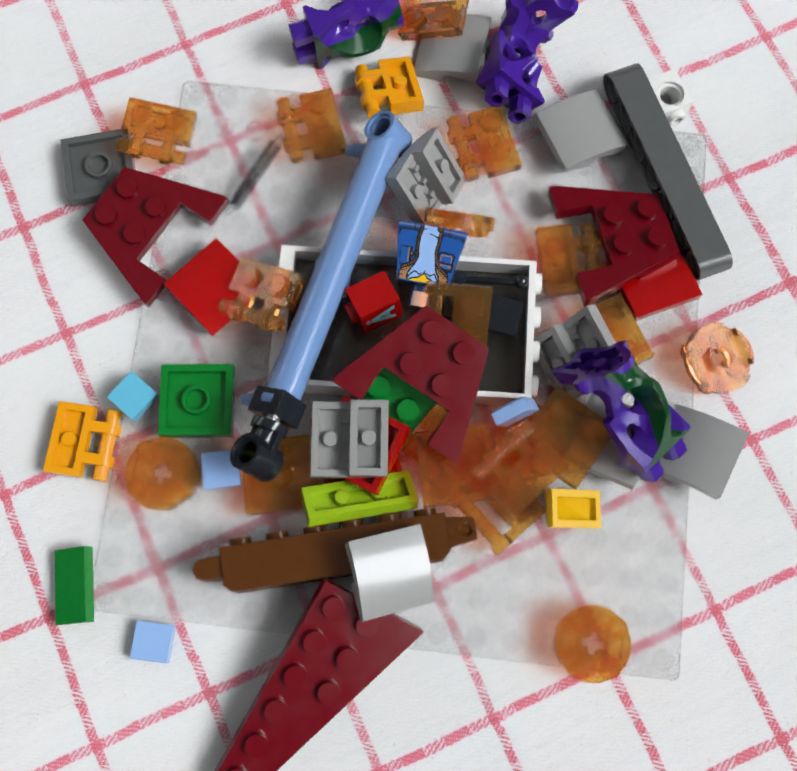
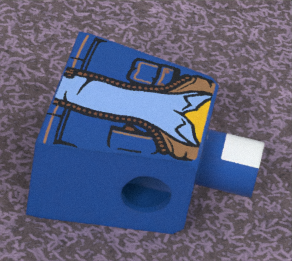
M399 220L397 283L411 286L407 306L418 309L426 305L429 307L432 290L447 292L463 251L467 232Z

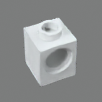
M674 68L649 78L648 80L670 126L674 127L682 123L687 117L686 115L693 104V100L676 69ZM662 100L669 101L671 105L664 103Z

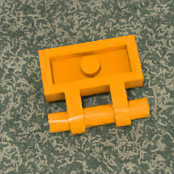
M410 56L378 60L377 69L368 70V67L364 64H360L355 68L356 75L354 80L357 90L362 94L360 96L361 106L367 112L369 118L378 113L381 106H388L389 111L393 114L424 110V98ZM382 86L383 89L374 90V87Z
M59 401L43 471L49 474L82 479L85 465L95 466L92 480L106 482L109 469H113L115 462L112 454L115 440L120 438L122 426L119 425L122 412L107 409L105 422L96 421L98 409L95 406ZM93 433L101 435L98 453L89 452Z

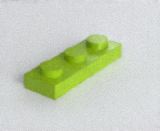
M409 470L389 473L379 495H375L348 480L301 488V500L308 527L417 509L419 502Z

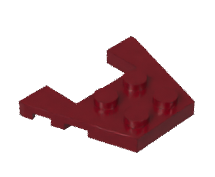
M124 167L82 220L147 307H150L165 288L163 283L167 280L140 262L181 208H184L212 227L228 206L229 200L221 194Z
M549 186L548 196L556 219L588 213L592 215L609 265L608 267L577 272L575 281L584 307L594 304L597 298L607 293L612 294L622 289L625 283L637 277L641 279L678 258L680 251L658 194Z
M426 305L335 375L332 382L359 400H362L382 368H385L447 410L426 444L454 463H457L460 459L489 348Z

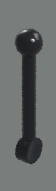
M459 271L453 275V283L456 282L463 285L467 283L515 285L517 288L522 289L528 284L527 277L522 274L515 278L467 276L464 272Z

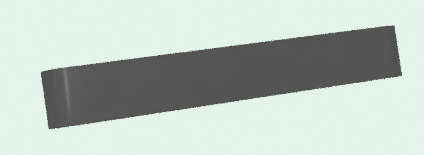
M635 63L606 73L603 77V85L607 98L652 194H658L680 254L687 263L695 280L699 281L731 269L733 259L730 249L644 69L639 63Z

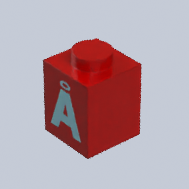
M385 271L345 289L348 303L343 305L351 324L353 325L358 322L364 334L403 316L401 300Z

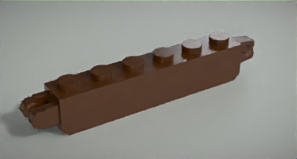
M425 508L414 511V517L399 519V514H387L378 516L377 523L363 525L362 519L341 522V528L326 531L325 525L303 528L304 534L289 536L288 531H277L266 534L267 540L252 542L251 537L233 538L229 540V546L219 547L220 555L206 557L205 560L203 558L197 560L191 572L194 573L195 579H199V581H204L205 583L207 581L208 583L211 581H223V586L231 592L241 594L322 581L324 577L330 580L353 576L345 548V543L421 524L429 563L431 564L443 562L450 553L451 548L477 540V532L473 517H445V512L436 513V508Z

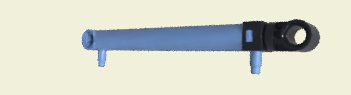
M379 111L368 120L364 130L365 136L368 138L366 143L348 145L345 148L347 156L360 157L268 382L266 386L257 385L254 394H244L241 397V403L248 406V410L256 415L253 416L250 423L252 427L251 432L240 436L233 444L230 451V462L235 468L260 482L273 480L282 469L284 458L283 453L278 447L281 440L285 439L288 428L298 429L307 407L301 401V398L388 183L385 177L398 158L412 144L411 134L391 111Z

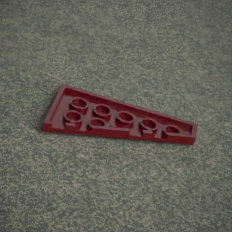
M324 577L214 771H277L424 633L422 628L394 613L361 622L353 592Z

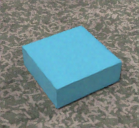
M133 371L107 396L111 402L134 422L160 397Z

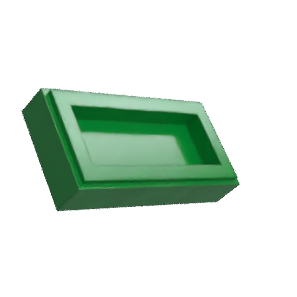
M81 546L54 550L55 625L94 622L93 547Z

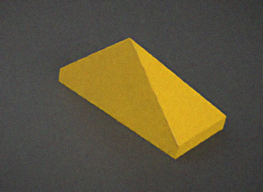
M545 489L542 491L547 527L601 528L600 491Z

